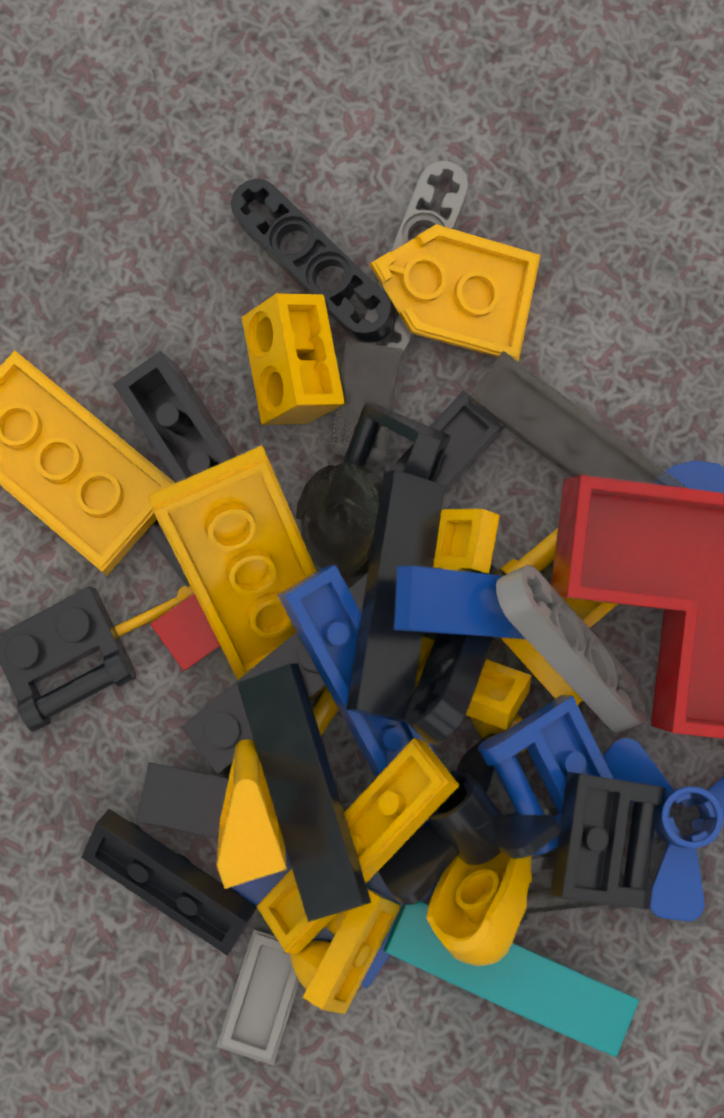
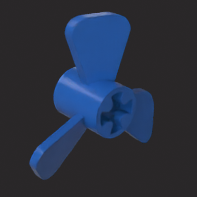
M631 738L619 739L613 742L602 755L613 778L666 787L665 802L663 805H658L655 833L667 845L650 890H653L650 911L664 919L694 921L701 916L705 907L697 848L704 847L713 842L722 829L724 820V775L707 790L692 786L672 788L638 741ZM680 803L685 808L695 804L699 810L701 818H693L690 821V827L694 832L683 835V839L682 832L676 827L673 817H668L672 812L671 804Z

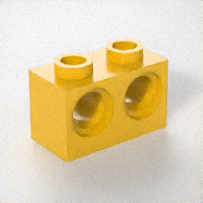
M276 293L241 317L261 425L307 424L345 404L324 295Z

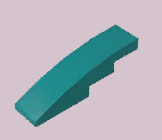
M420 900L413 905H402L383 951L514 1013L617 1057L639 999L515 942H512L507 955L497 963L478 967L463 963L452 956L432 930L426 919L428 903Z

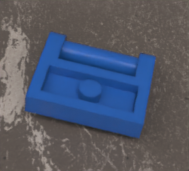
M560 695L507 731L486 739L478 746L485 764L494 767L518 815H545L515 756L525 748H527L559 813L554 817L559 824L561 821L567 772L614 779L573 696ZM558 836L532 855H541L556 848Z

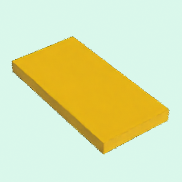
M14 350L0 366V485L108 576L148 528L157 520L148 496L176 483Z
M263 446L252 449L148 496L153 512L237 680L297 632L277 595L317 572Z

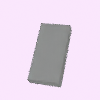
M256 928L253 929L216 1046L270 1065L275 1063L300 983L295 975L290 954L285 953L274 934Z

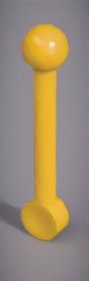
M183 586L177 592V597L114 626L118 635L122 636L155 620L192 594L193 590L191 586Z

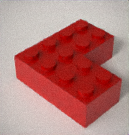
M578 475L564 479L551 586L562 598L663 609L651 726L671 733L724 739V493L587 475Z

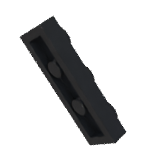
M108 809L97 821L81 857L227 956L257 909V906L243 898L236 890L231 887L225 889L221 882L193 865L185 856L175 853L145 833L138 825L127 821L111 809Z

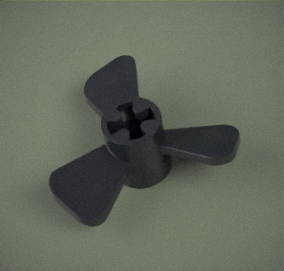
M494 733L485 736L471 747L462 757L457 771L450 772L459 786L428 818L432 825L417 830L378 870L387 888L400 903L405 905L418 903L456 855L468 865L486 863L501 852L510 858H524L539 851L561 833V825L551 815L502 814L486 793L494 767L485 764L478 746L486 739L494 736Z

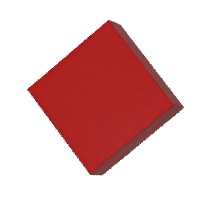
M194 592L150 623L183 671L220 646Z

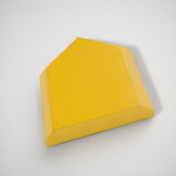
M436 224L417 235L414 239L369 264L411 334L515 363L519 361L541 255Z

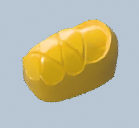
M501 852L492 860L480 865H468L456 855L442 873L432 894L426 919L440 942L455 959L478 967L497 963L507 955L527 908V892L529 884L532 882V855L524 858H510Z

